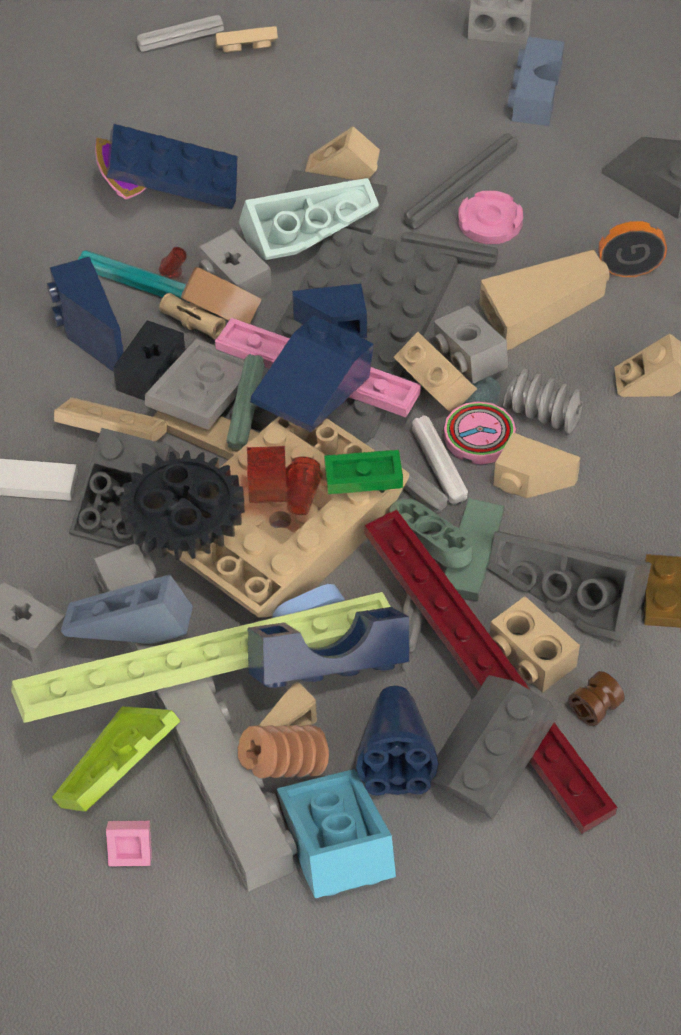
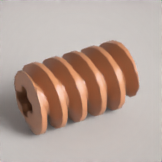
M313 725L249 726L243 731L239 740L238 759L245 769L252 770L253 774L258 778H268L269 776L272 778L282 776L294 777L295 775L297 777L308 775L320 776L328 764L329 750L325 734L319 727Z

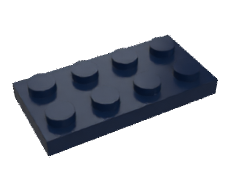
M113 124L110 132L106 178L233 209L236 202L238 156L167 138L162 135L136 130L131 127Z

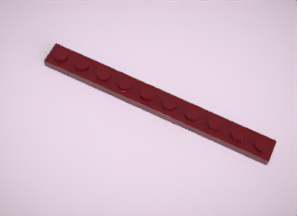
M397 509L364 525V534L478 691L488 675L515 681L530 690ZM554 722L529 762L575 826L583 834L614 816L618 807Z

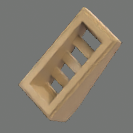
M297 681L288 689L259 726L313 725L317 722L316 699Z

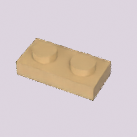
M276 26L216 33L214 36L216 49L223 48L224 53L242 51V45L253 44L254 49L271 47V42H275L278 39Z

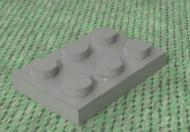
M195 339L145 394V406L196 426L209 429L236 398L244 359L216 350V346Z

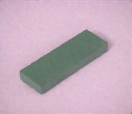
M468 499L459 529L472 539L473 559L464 567H447L445 575L462 598L474 601L479 599L489 565L494 533L499 531L505 508L503 505Z

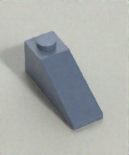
M166 575L69 603L61 632L67 637L153 644L186 635L193 606L171 575Z

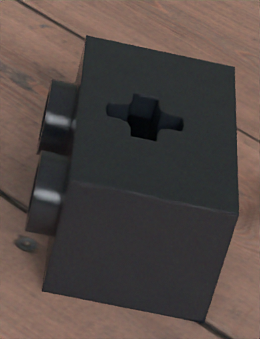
M147 320L113 367L116 390L145 401V394L186 350L184 333Z

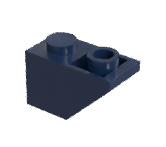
M361 284L292 291L293 317L295 321L303 325L314 315L361 338H367V311Z

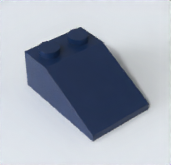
M90 257L50 267L52 282L47 283V289L52 303L57 305L51 307L56 326H63L70 341L113 371L114 365L124 353L121 331Z
M313 315L290 337L251 395L250 402L312 432L370 377L374 343Z

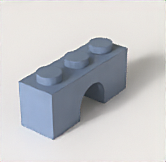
M528 37L525 49L519 50L517 67L521 69H515L512 87L516 89H510L508 108H513L512 121L544 126L550 125L555 87L558 85L562 68L564 41Z

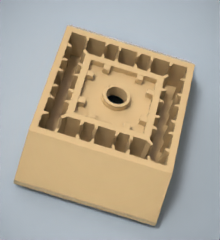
M278 416L221 466L229 465L231 475H238L239 486H243L245 513L241 514L242 524L234 526L235 536L229 537L224 535L223 547L211 543V554L205 553L202 548L196 549V558L192 559L188 551H183L179 560L258 618L272 617L276 608L282 603L316 588L368 539L364 534V525L390 513L389 508L397 501L409 478V472L402 468L403 488L328 494L324 466L325 455L374 452L375 450L327 418L312 432H309ZM277 520H285L290 523L286 528H274L271 526Z

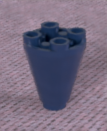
M402 686L386 687L376 699L358 750L356 769L359 778L365 783L367 792L375 796L384 795L385 793L395 795L406 793L419 795L426 793L431 787V781L436 776L439 765L435 747L410 692Z

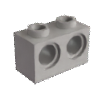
M471 0L468 39L526 44L530 31L532 0Z

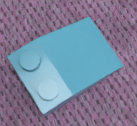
M355 769L277 788V795L289 832L297 847V856L303 874L315 898L335 895L341 891L377 884L380 881L396 877L392 835Z

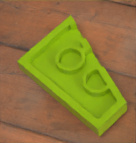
M122 706L52 798L61 808L86 812L180 722V719L172 710Z

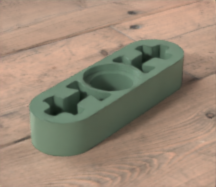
M401 499L390 506L389 512L397 509L430 555L441 564L451 568H460L472 561L473 547L471 537L435 512L413 499ZM427 531H436V532H439V533H437V534H431V535L423 534V532H427Z

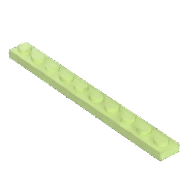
M383 592L13 680L11 691L23 722L26 723L247 668L248 627L285 622L301 632L308 647L319 648L331 645L343 637L350 628L356 612L391 606Z

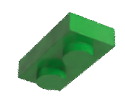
M399 449L324 456L328 494L403 488V473Z

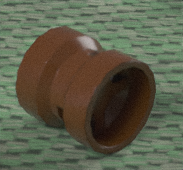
M598 671L588 679L587 687H579L569 696L568 701L574 714L583 723L595 727L605 718L607 710H614L624 702L625 695L619 683L611 675L604 671Z

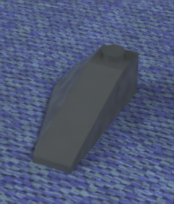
M495 531L488 565L490 570L523 592H529L544 602L545 606L552 611L561 613L584 632L617 641L624 640L644 601L651 567L649 562L616 554Z

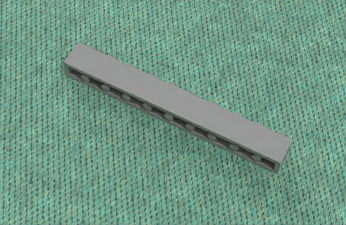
M135 543L94 558L97 578L104 593L155 579L154 576L157 575L150 555L143 556L138 544L136 545ZM179 636L175 639H168L153 644L128 642L132 652L184 640L185 638L184 636ZM212 677L154 690L152 694L159 708L172 710L180 719V722L171 730V733L247 891L294 872L293 855L297 854L294 839L288 830L282 832L277 822L280 820V814L273 798L268 797L265 799L260 789L264 786L262 778H258L253 774L252 770H247L241 765L238 759V745L241 735L239 732L232 733L228 725L231 723L229 711L223 701L217 702L213 695L216 689Z

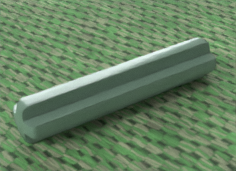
M249 354L244 360L226 439L228 447L232 450H240L248 442L256 407L255 404L250 402V399L262 380L265 366L264 359L260 355L254 356Z

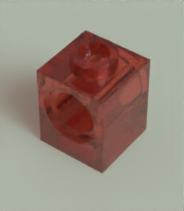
M285 446L247 447L249 503L287 502Z

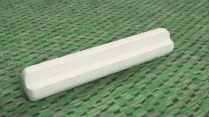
M427 416L415 418L412 421V431L445 495L448 497V501L453 505L466 501L468 490L430 418Z

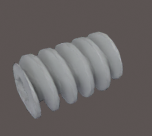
M524 368L510 383L504 397L503 407L509 408L512 406L515 413H522L525 410L526 416L531 419L538 415L539 421L543 424H547L551 420L553 428L560 429L565 424L566 433H571L578 424L583 409V402L580 400L581 389L576 388L571 396H568V384L563 383L555 391L554 379L550 378L542 386L541 374L537 373L530 381L528 380L529 369Z

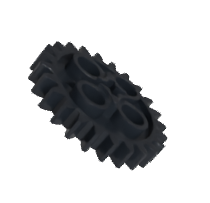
M186 450L183 457L177 459L172 451L169 454L168 461H163L157 455L155 456V466L152 467L149 464L142 463L143 474L132 472V483H124L123 485L125 495L120 496V512L122 522L125 523L126 533L133 534L136 545L144 542L147 553L158 547L160 558H164L169 551H174L175 559L179 560L182 552L188 551L191 558L195 559L196 549L200 548L205 553L211 554V543L223 547L224 535L234 537V526L242 524L241 514L245 513L243 486H239L238 475H231L229 465L219 468V459L217 457L211 459L208 463L205 462V454L203 452L196 459H191L189 450Z

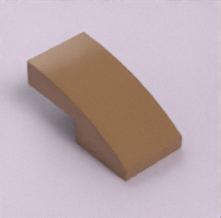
M198 267L194 268L180 297L227 321L233 318L247 324L251 323L262 300Z

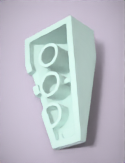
M369 178L245 200L239 224L247 245L259 257L269 260L300 253L378 209L379 204Z

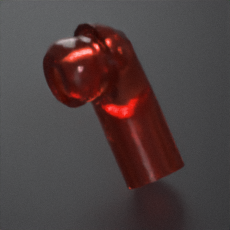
M174 247L161 260L158 268L159 273L170 279L178 278L182 274V264L187 258L186 251L181 247Z

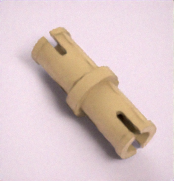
M167 293L161 299L159 305L160 312L181 321L183 327L187 329H197L213 339H217L226 326L224 319L218 318L197 305L176 297L172 293Z

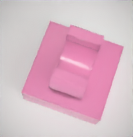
M108 821L106 828L108 866H151L150 821Z

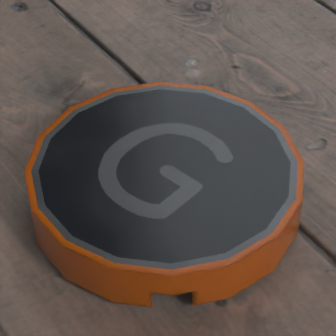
M629 221L616 225L609 230L610 234L605 239L603 236L599 241L598 253L600 261H604L607 264L611 274L621 277H637L647 274L657 268L666 257L667 244L662 230L658 227L656 230L650 227V223L644 221Z

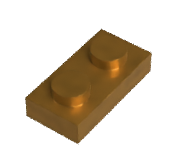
M646 554L645 562L651 563L644 597V625L681 628V557Z

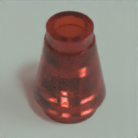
M305 456L296 457L286 467L287 510L294 515H306L309 513L322 480L323 472L320 470L321 465L313 458Z

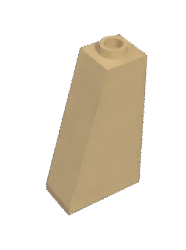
M594 250L582 252L481 280L479 304L491 326L507 340V350H510L604 297L606 281L610 277L609 269L604 261H600Z

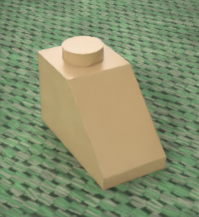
M352 126L310 154L305 172L351 180L370 178L377 170L380 149Z
M513 432L495 462L493 486L524 498L574 486L578 480L581 457Z

